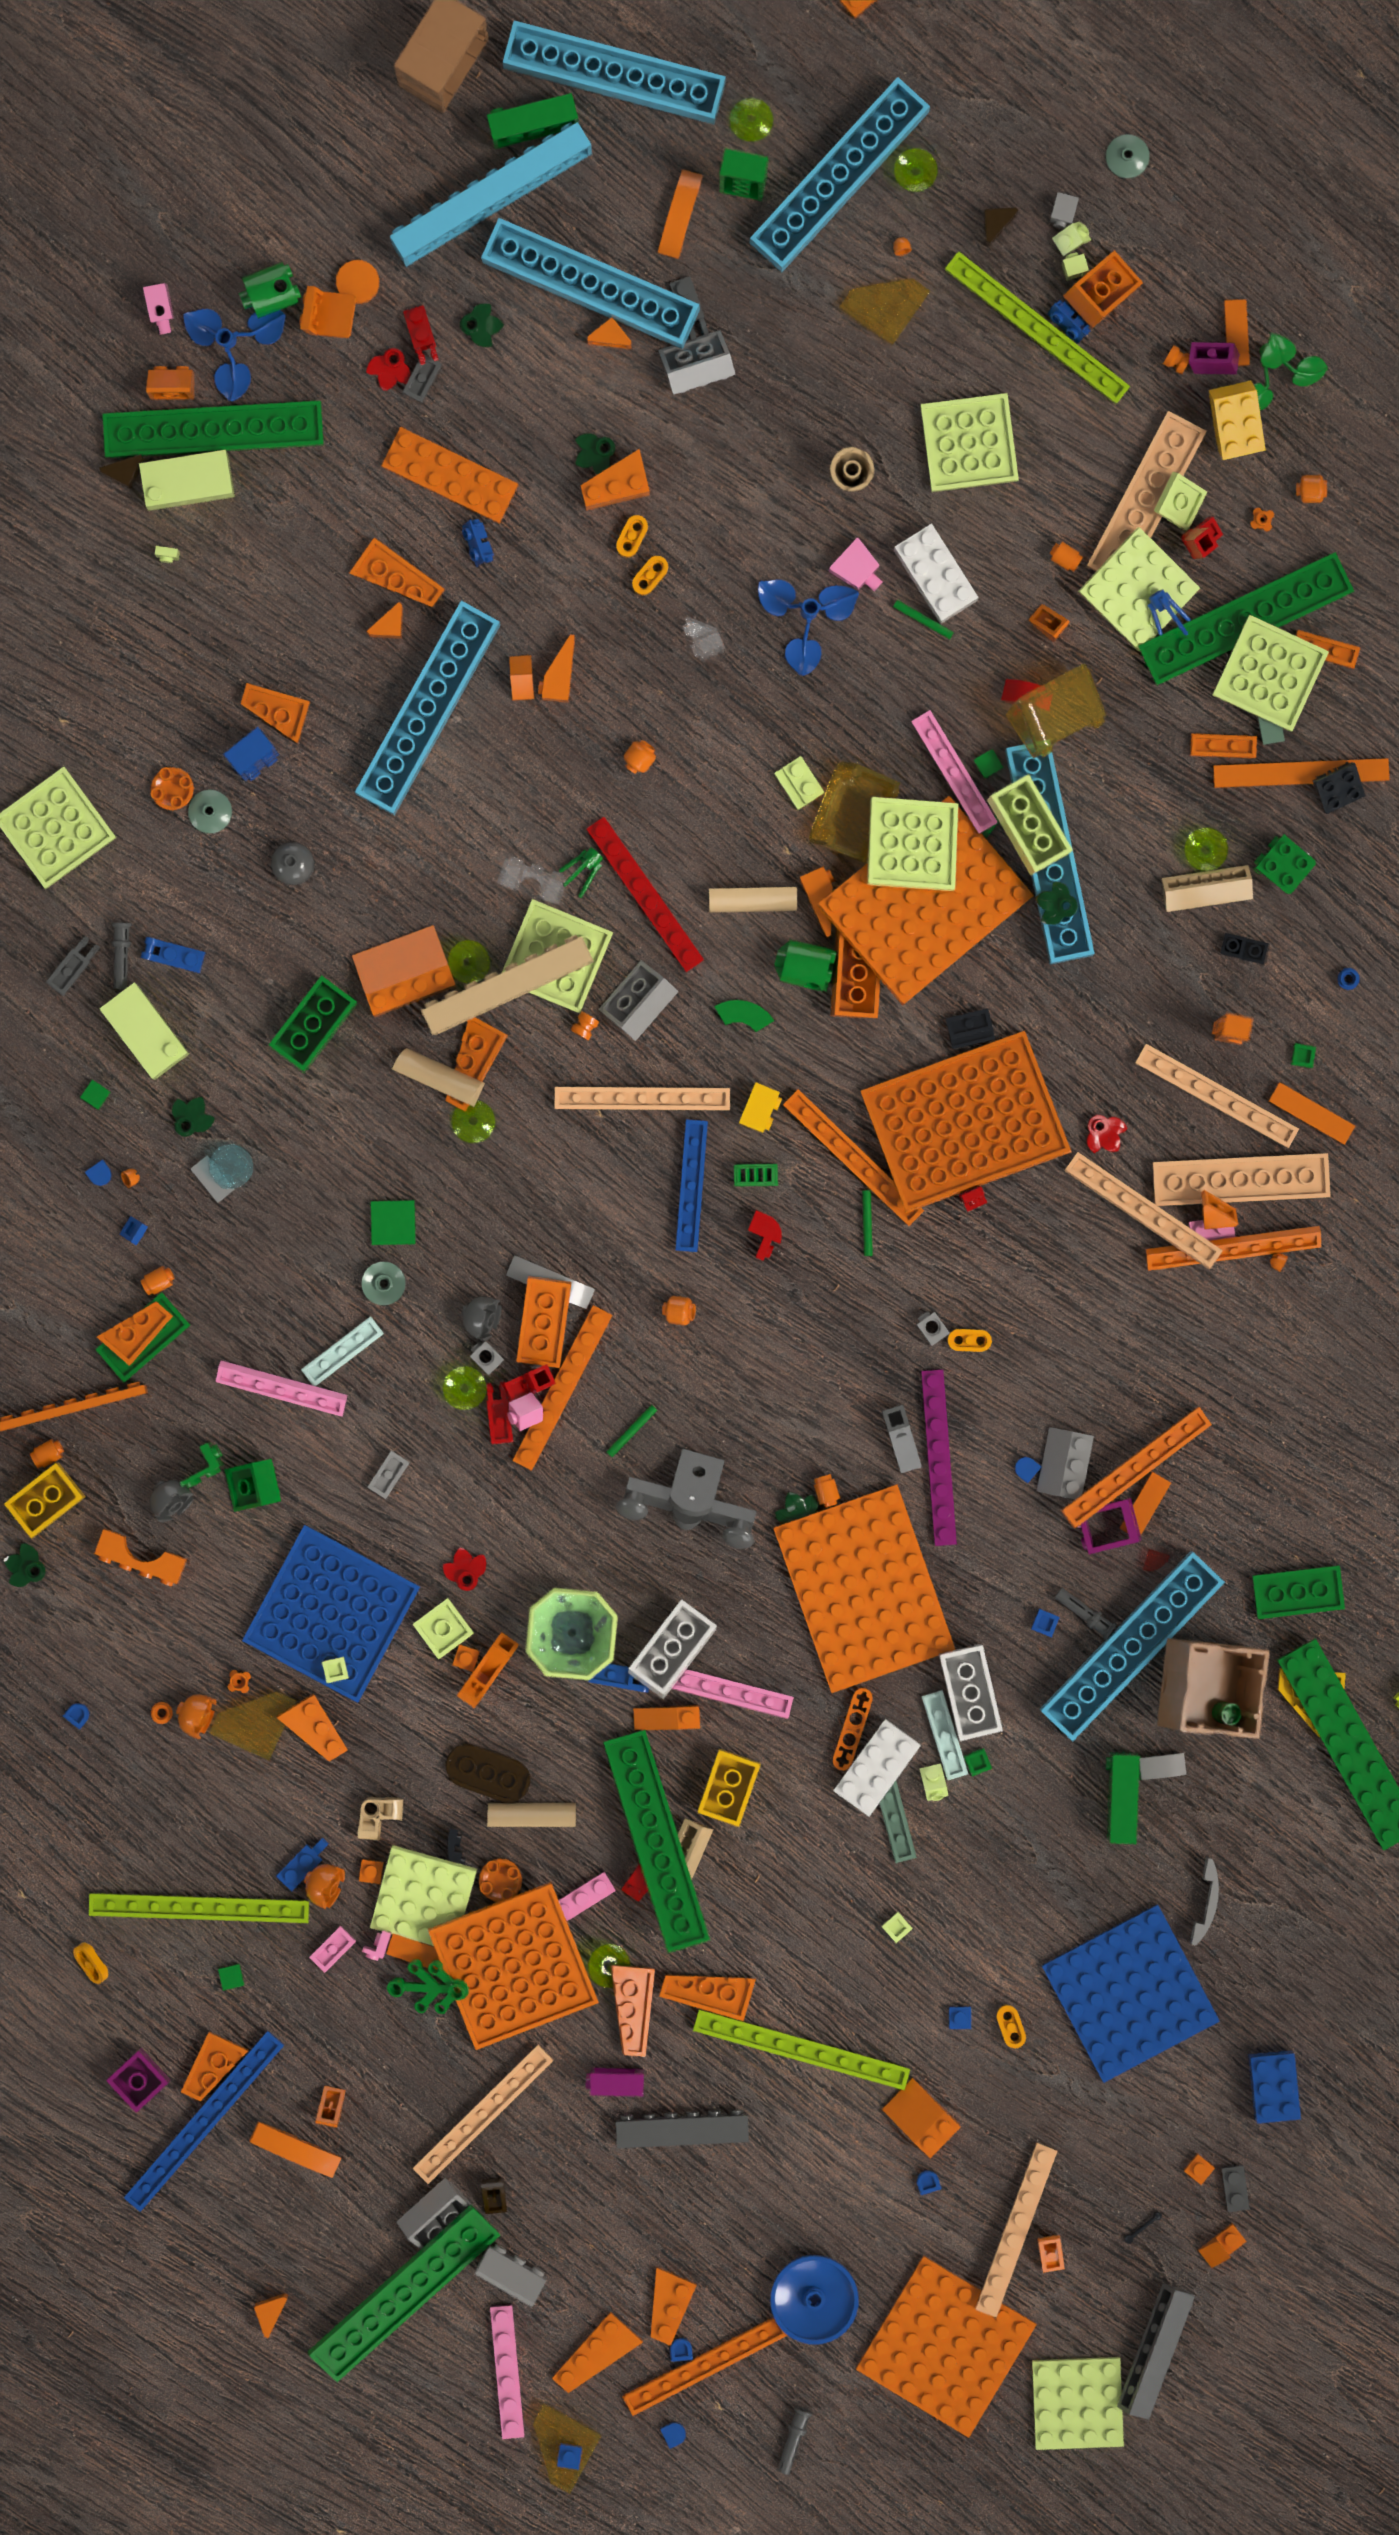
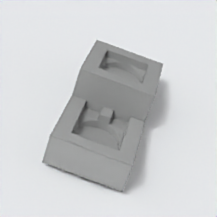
M1184 1753L1140 1758V1780L1187 1775Z

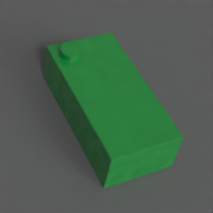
M572 93L506 110L497 108L491 110V114H487L495 149L535 140L551 134H558L562 132L561 128L569 123L575 124L578 122L579 124Z
M725 148L720 170L719 193L762 202L768 175L769 157Z
M321 975L270 1042L269 1048L305 1074L356 1007L357 1001Z
M1110 1752V1757H1106V1770H1109L1107 1840L1109 1843L1137 1844L1140 1756L1137 1753Z

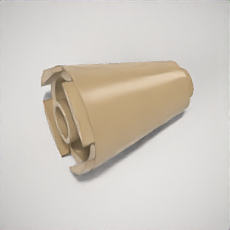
M855 447L844 448L835 455L831 462L830 474L832 480L839 488L845 491L855 492L862 490L871 482L874 475V465L871 457L861 449Z

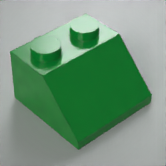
M272 1459L224 1469L234 1512L281 1502Z

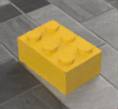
M1252 381L1208 390L1217 449L1222 459L1226 460L1265 451L1257 390Z
M55 1463L5 1502L4 1505L29 1537L34 1538L86 1496L61 1464Z
M719 1748L697 1813L739 1827L761 1763Z

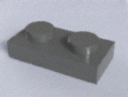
M424 355L425 364L421 365L420 361H418L402 392L404 395L420 403H423L442 367V363L434 361Z
M1244 2165L1221 2167L1227 2212L1249 2210Z

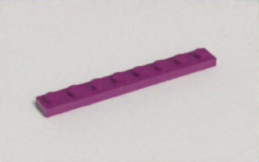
M943 1370L921 1371L935 1546L957 1545Z

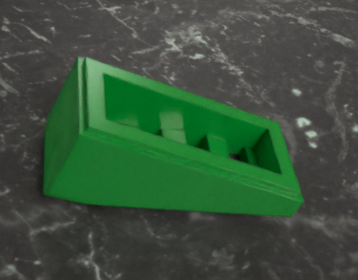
M735 1164L734 1187L778 1186V1164ZM741 1169H745V1182H741ZM749 1169H754V1182H750ZM758 1169H763V1182H758ZM767 1169H771L772 1181L767 1182Z

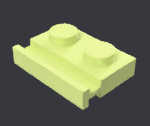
M801 756L774 773L797 810H800L825 793Z

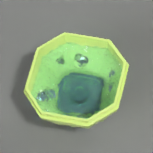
M553 1588L530 1607L526 1653L545 1676L590 1680L614 1659L617 1615L598 1592ZM571 1628L576 1630L574 1637L568 1635V1630Z

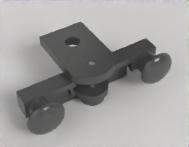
M682 1449L672 1488L629 1477L624 1499L616 1503L617 1512L628 1520L637 1521L644 1519L648 1514V1509L645 1505L671 1511L676 1525L683 1530L693 1529L701 1520L730 1527L722 1533L724 1542L730 1547L747 1549L755 1541L751 1530L757 1511L714 1500L725 1461L719 1458ZM699 1471L703 1473L704 1476L697 1477L693 1474V1472Z

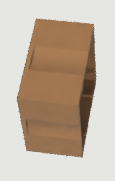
M434 0L394 65L399 87L444 113L489 40L488 32L486 31V18L456 0Z
M1167 1638L1157 1726L1183 1732L1221 1733L1229 1736L1259 1739L1263 1712L1262 1695L1267 1678L1270 1651L1242 1645ZM1220 1701L1236 1704L1241 1709V1718L1235 1725L1218 1723L1212 1717V1708Z

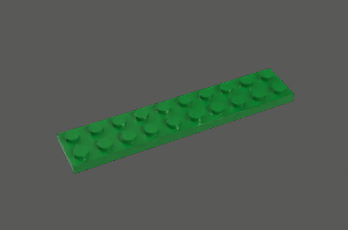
M321 401L103 413L105 458L207 453L220 450L240 451L324 446Z
M1336 552L1183 624L1188 635H1184L1179 627L1138 647L1156 686L1232 651L1249 615L1280 628L1353 593L1354 589Z
M1314 1638L1280 1657L1277 1661L1384 1851L1399 1843V1787L1318 1641Z
M639 1731L603 1742L667 1954L710 1941L646 1731Z
M470 2205L308 2350V2355L338 2382L501 2236L499 2231L479 2211Z

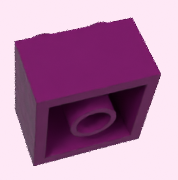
M140 2048L106 2081L137 2113L171 2079Z

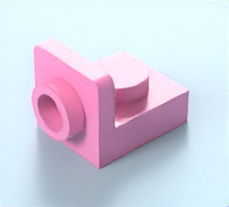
M383 1930L382 1934L377 1933L374 1942L377 1949L364 1946L362 1952L366 1953L365 1957L377 1961L379 1958L383 1959L392 1932Z

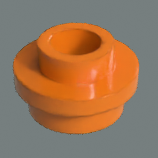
M158 1702L151 1709L152 1719L159 1724L169 1722L173 1716L172 1707L166 1702ZM159 1709H164L166 1711V1715L164 1717L158 1715Z

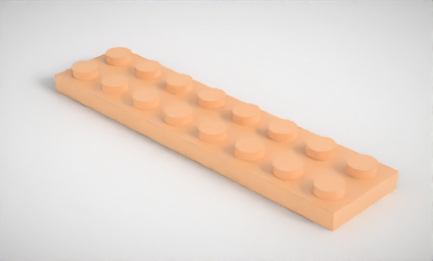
M1170 411L1167 412L1086 567L1097 571L1137 527H1140L1150 538L1152 537L1162 518L1161 515L1154 512V509L1172 472H1177L1184 476L1207 432L1206 430Z
M1328 1153L1152 1163L1154 1203L1157 1206L1202 1204L1201 1192L1203 1190L1226 1203L1330 1197Z

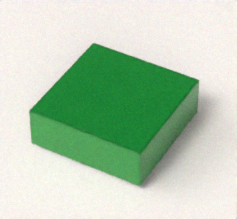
M993 749L973 760L984 779L1004 768Z
M1294 1043L1291 1065L1313 1068L1316 1046Z
M92 1080L80 1098L99 1110L111 1092Z
M984 1748L964 1756L972 1777L992 1769Z
M240 1964L218 1969L223 1991L245 1985Z

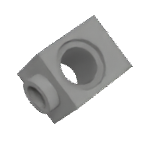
M1058 192L1050 222L1054 223L1055 227L1061 229L1071 225L1079 198Z
M927 1311L917 1318L920 1322L916 1325L931 1346L950 1334L935 1312L930 1314ZM929 1321H935L938 1325L937 1331L933 1334L928 1333L925 1328Z
M479 1341L471 1349L473 1354L470 1357L488 1375L505 1360L487 1341L483 1344ZM484 1350H488L492 1354V1359L488 1363L480 1360V1353Z

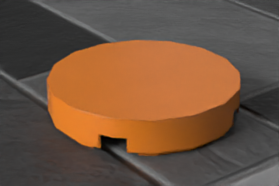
M352 260L345 263L339 269L336 276L337 289L339 293L354 295L356 297V304H364L371 301L378 292L380 279L376 269L370 263L363 260Z

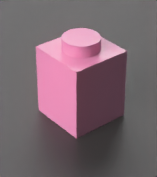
M531 1392L509 1402L507 1416L510 1423L515 1424L521 1431L543 1421V1406Z

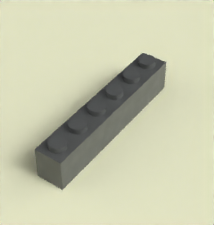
M742 2109L730 2110L728 2114H721L720 2110L708 2111L707 2115H699L698 2111L686 2112V2116H677L675 2112L664 2113V2117H655L653 2113L642 2114V2118H633V2115L630 2114L620 2115V2119H616L617 2148L749 2142L748 2113H743Z
M1165 2283L1162 2284L1117 2405L1119 2409L1129 2415L1149 2420L1154 2409L1156 2399L1195 2295L1183 2288Z

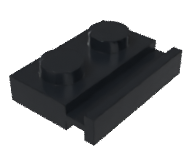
M988 1008L945 1018L952 1049L995 1040Z

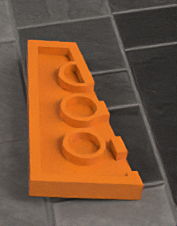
M373 538L350 571V574L363 578L431 607H434L446 590L377 538Z
M474 1017L467 1021L460 1052L456 1059L455 1070L483 1082L508 1035ZM449 1095L446 1096L445 1101L466 1112L469 1104Z
M611 1965L622 2054L646 2057L655 1969Z
M665 1974L659 1997L744 2021L756 1978Z
M610 2311L553 2375L552 2379L569 2393L643 2343V2340Z

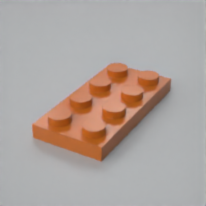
M528 1276L516 1362L541 1366L547 1364L549 1367L560 1368L572 1282Z

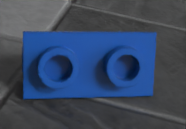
M1059 300L1051 307L1047 315L1053 323L1066 333L1068 338L1078 345L1083 337L1090 333L1089 325L1079 315L1073 320L1071 317L1075 314V311L1065 301Z
M479 519L469 520L462 526V534L468 542L471 560L475 562L476 567L480 566L483 562H492L494 553L490 542H481V539L488 537L483 522H480Z

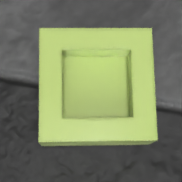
M156 546L155 556L160 558V562L173 563V560H179L180 552L178 549Z
M344 1657L322 1661L327 1683L349 1678Z
M899 1912L895 1913L882 1925V1928L896 1943L913 1929Z

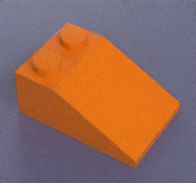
M1114 250L1075 283L1063 297L1091 328H1094L1139 288L1143 282Z
M913 2077L906 2084L905 2090H900L882 2108L894 2123L929 2158L961 2128L960 2123Z

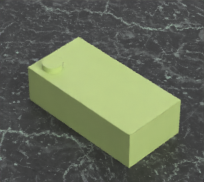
M226 450L139 463L145 504L148 511L235 497Z
M1029 774L987 799L1031 876L1073 851Z
M135 982L100 1008L101 1012L153 1080L189 1055V1052Z

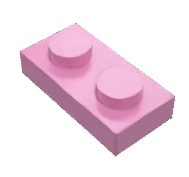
M1203 1220L1188 1222L1190 1229L1208 1241L1235 1237L1234 1227L1204 1229Z
M340 1926L309 1958L325 1973L356 1940Z

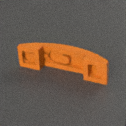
M682 169L665 223L658 254L679 260L703 175Z

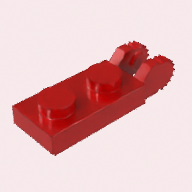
M424 305L403 311L420 364H425L426 360L422 351L427 349L431 350L430 354L434 361L439 360Z
M505 1381L500 1382L499 1385L502 1397L499 1400H493L494 1391L492 1383H486L491 1445L513 1442L512 1424L507 1416L509 1412V1399H507L502 1386Z

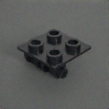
M1346 762L1338 767V770L1336 767L1333 768V773L1329 770L1327 771L1328 775L1325 773L1316 776V779L1312 780L1315 788L1318 789L1325 814L1366 796L1355 762Z

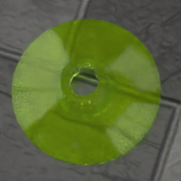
M756 98L743 99L731 111L730 126L734 134L741 140L756 142L765 138L771 131L773 114L770 107L762 100ZM749 115H754L756 119L755 121L750 122L747 119V117Z
M920 148L904 151L897 158L894 166V175L898 184L911 192H921L928 189L935 182L938 173L935 158L928 151ZM917 168L920 173L913 175L912 169Z
M1208 827L1197 829L1189 835L1185 842V857L1189 864L1197 870H1215L1227 858V841L1222 833L1216 829ZM1203 846L1209 848L1208 854L1202 853Z
M464 940L457 943L451 949L448 956V966L455 979L462 983L470 984L474 981H481L487 975L490 967V957L485 947L479 942ZM465 958L469 960L468 966H465L463 963Z
M477 1100L475 1106L469 1105L466 1112L459 1108L454 1110L452 1128L461 1140L467 1143H480L492 1134L495 1128V1116L492 1109L486 1103ZM471 1117L477 1118L476 1125L469 1124Z
M457 1367L450 1371L444 1379V1397L454 1408L470 1410L477 1407L485 1398L487 1390L486 1381L483 1375L472 1367ZM463 1384L469 1386L468 1392H462L461 1386Z
M604 1944L596 1948L588 1961V1972L591 1979L601 1987L612 1988L611 1965L630 1966L627 1952L615 1944ZM606 1961L610 1963L608 1968H604V1962Z

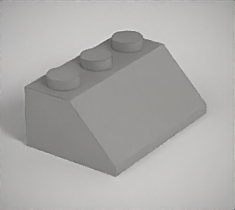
M721 330L709 333L706 336L697 337L695 340H688L683 349L672 345L658 350L673 395L736 375L731 355Z
M641 960L598 1010L636 1041L678 993V990Z
M1049 1427L1037 1492L1076 1499L1082 1495L1094 1436Z
M444 2178L397 2221V2224L407 2239L422 2249L472 2204L455 2185Z
M495 2244V2246L489 2245L476 2268L475 2274L533 2307L547 2280V2277L544 2276L545 2272L536 2266L531 2268L525 2265L526 2261L517 2255H514V2257L506 2253L507 2250L498 2244Z

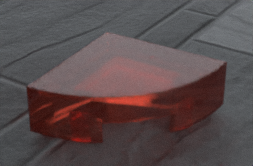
M1148 1549L1142 1570L1153 1571L1161 1568L1166 1564L1170 1555Z

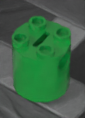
M282 261L242 277L246 290L240 292L239 296L245 310L254 307L259 319L299 303L298 298L301 295L297 285L292 286L289 279L293 277L289 264L284 265ZM277 280H284L286 282L287 289L284 292L280 293L274 289V284Z
M789 939L777 951L774 967L780 979L779 982L827 992L836 951Z

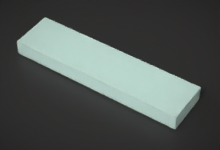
M370 1316L301 1370L311 1384L317 1386L384 1333Z
M943 1690L921 1696L947 1781L967 1775L968 1771Z

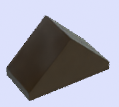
M1016 207L984 210L985 244L988 247L1018 215L1019 210Z
M138 455L100 467L99 469L103 476L131 489L140 472L139 463H144L142 455Z
M505 2179L482 2180L481 2188L485 2214L507 2212Z

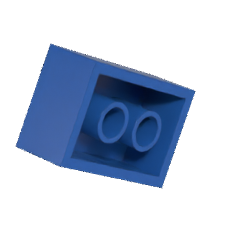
M259 727L224 753V756L245 782L248 779L250 781L256 779L261 774L260 770L263 767L267 766L269 768L278 761L276 757L279 755Z
M1292 2050L1248 2054L1254 2119L1256 2123L1300 2120L1301 2113L1295 2053Z

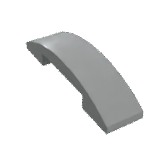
M515 1255L506 1276L527 1284L528 1276L572 1282L569 1302L584 1309H587L595 1289Z
M1206 1856L1202 1878L1210 1881L1203 1922L1194 1921L1190 1938L1192 1945H1197L1208 1931L1218 1903L1219 1883L1217 1870L1213 1859Z

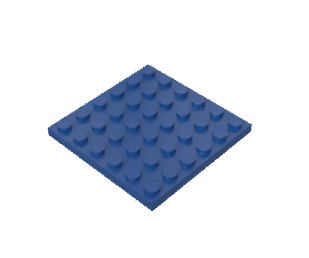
M304 1525L242 1641L358 1703L421 1586ZM344 1657L349 1678L327 1683L322 1661Z
M1158 1904L1041 1965L1103 2083L1220 2022Z

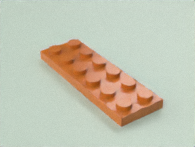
M400 427L382 464V468L498 524L501 523L519 485Z

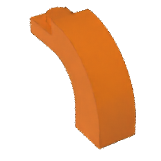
M501 1632L457 1696L475 1708L519 1644Z

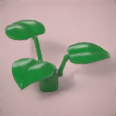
M1271 333L1268 342L1259 350L1260 360L1264 368L1265 385L1263 386L1261 383L1253 384L1257 390L1260 411L1265 409L1273 399V392L1268 389L1270 386L1268 368L1275 369L1284 364L1294 373L1292 382L1297 386L1303 387L1312 385L1323 377L1328 367L1324 360L1318 356H1308L1298 363L1297 369L1293 368L1288 361L1296 353L1295 345L1286 337Z

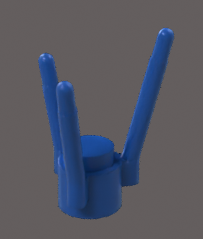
M1161 589L1148 598L1151 603L1147 606L1151 610L1158 634L1162 635L1163 632L1156 609L1159 612L1166 609L1183 634L1188 635L1187 630L1171 609L1170 604L1187 622L1191 621V619L1175 603L1168 592L1165 593Z

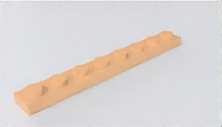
M1145 1044L1135 1064L1286 1148L1290 1147L1299 1128L1148 1044Z
M555 1087V1109L730 1110V1088Z
M1077 1152L1066 1167L1065 1172L1207 1269L1210 1270L1223 1250L1079 1152Z
M538 2044L413 2167L417 2174L429 2184L554 2059Z
M1039 2143L1035 2144L975 2307L980 2312L997 2317L1056 2157L1057 2150Z

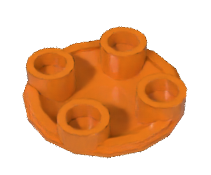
M162 768L152 780L150 788L151 797L163 809H181L189 803L193 796V781L189 774L180 768Z
M498 1858L489 1861L483 1866L479 1874L480 1891L494 1902H500L517 1895L522 1886V1876L519 1868L507 1859Z

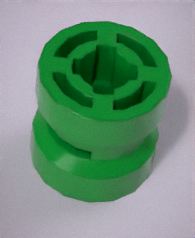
M1220 1701L1212 1708V1717L1218 1723L1235 1725L1241 1718V1709L1236 1704Z

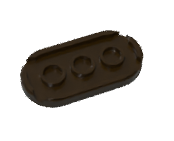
M461 1744L455 1747L446 1759L445 1768L447 1775L455 1785L505 1803L518 1801L527 1794L530 1788V1773L522 1762L480 1746Z

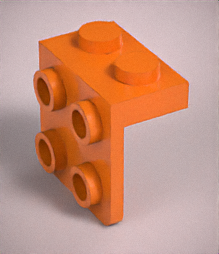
M307 286V290L303 295V314L300 315L299 319L300 329L309 335L349 338L351 336L356 297L352 294L323 292L315 286Z

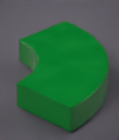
M731 1000L714 1006L725 1025L743 1023L750 1026L755 1032H758L774 1022V1019L766 1010L752 1002Z

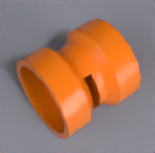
M1174 345L1163 365L1174 367L1176 372L1182 375L1189 364L1190 354H1183L1180 348Z
M581 1011L578 1015V1023L573 1024L570 1030L589 1041L592 1036L591 1030L598 1026L599 1021Z

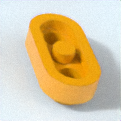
M634 515L627 520L616 544L617 552L622 557L630 558L637 553L648 530V523L644 517ZM640 524L641 529L639 531H635L633 529V525ZM626 543L632 546L628 551L623 548Z
M661 556L651 557L636 574L632 581V586L637 594H650L668 572V563L665 558ZM659 564L662 567V569L658 572L654 571L653 569L654 565ZM646 581L648 585L646 588H641L639 583Z
M956 1329L948 1336V1345L955 1351L983 1352L989 1349L992 1343L990 1334L984 1330ZM956 1336L962 1337L963 1341L961 1344L955 1343L954 1339ZM978 1337L984 1338L983 1345L977 1344L976 1339Z
M83 1942L74 1948L73 1954L76 1961L93 1983L100 1984L108 1978L107 1966L101 1961L90 1944Z
M1012 2005L1001 2006L997 2011L996 2017L1004 2041L1011 2048H1019L1026 2041V2034L1019 2014ZM1010 2012L1011 2018L1004 2019L1003 2014ZM1012 2033H1018L1019 2037L1017 2040L1010 2038Z

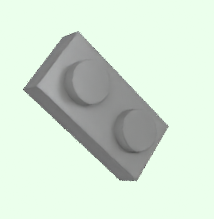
M391 1450L368 1485V1488L386 1499L410 1462Z

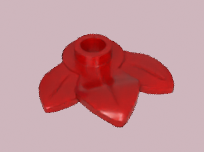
M396 348L388 349L383 356L374 357L366 370L367 374L378 375L379 385L383 391L393 388L397 381L407 384L410 378V370L404 363V355ZM392 356L398 358L396 363L390 362Z
M1099 1114L1092 1116L1087 1124L1089 1131L1086 1139L1087 1146L1093 1153L1099 1151L1101 1147L1110 1152L1119 1151V1134L1127 1130L1126 1124L1117 1117L1106 1118ZM1098 1122H1101L1102 1127L1101 1129L1097 1130L1096 1124Z
M461 1547L456 1551L453 1563L443 1564L445 1576L449 1580L456 1582L457 1586L464 1591L474 1589L478 1583V1577L483 1575L486 1570V1558L483 1554L472 1558L471 1554ZM464 1576L471 1577L469 1584L463 1582Z

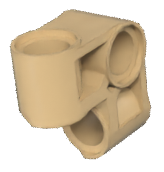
M395 1797L366 1798L361 1806L358 1839L380 1840V1820L394 1819L402 1821L404 1799ZM370 1802L374 1803L377 1806V1811L375 1813H368L365 1805Z

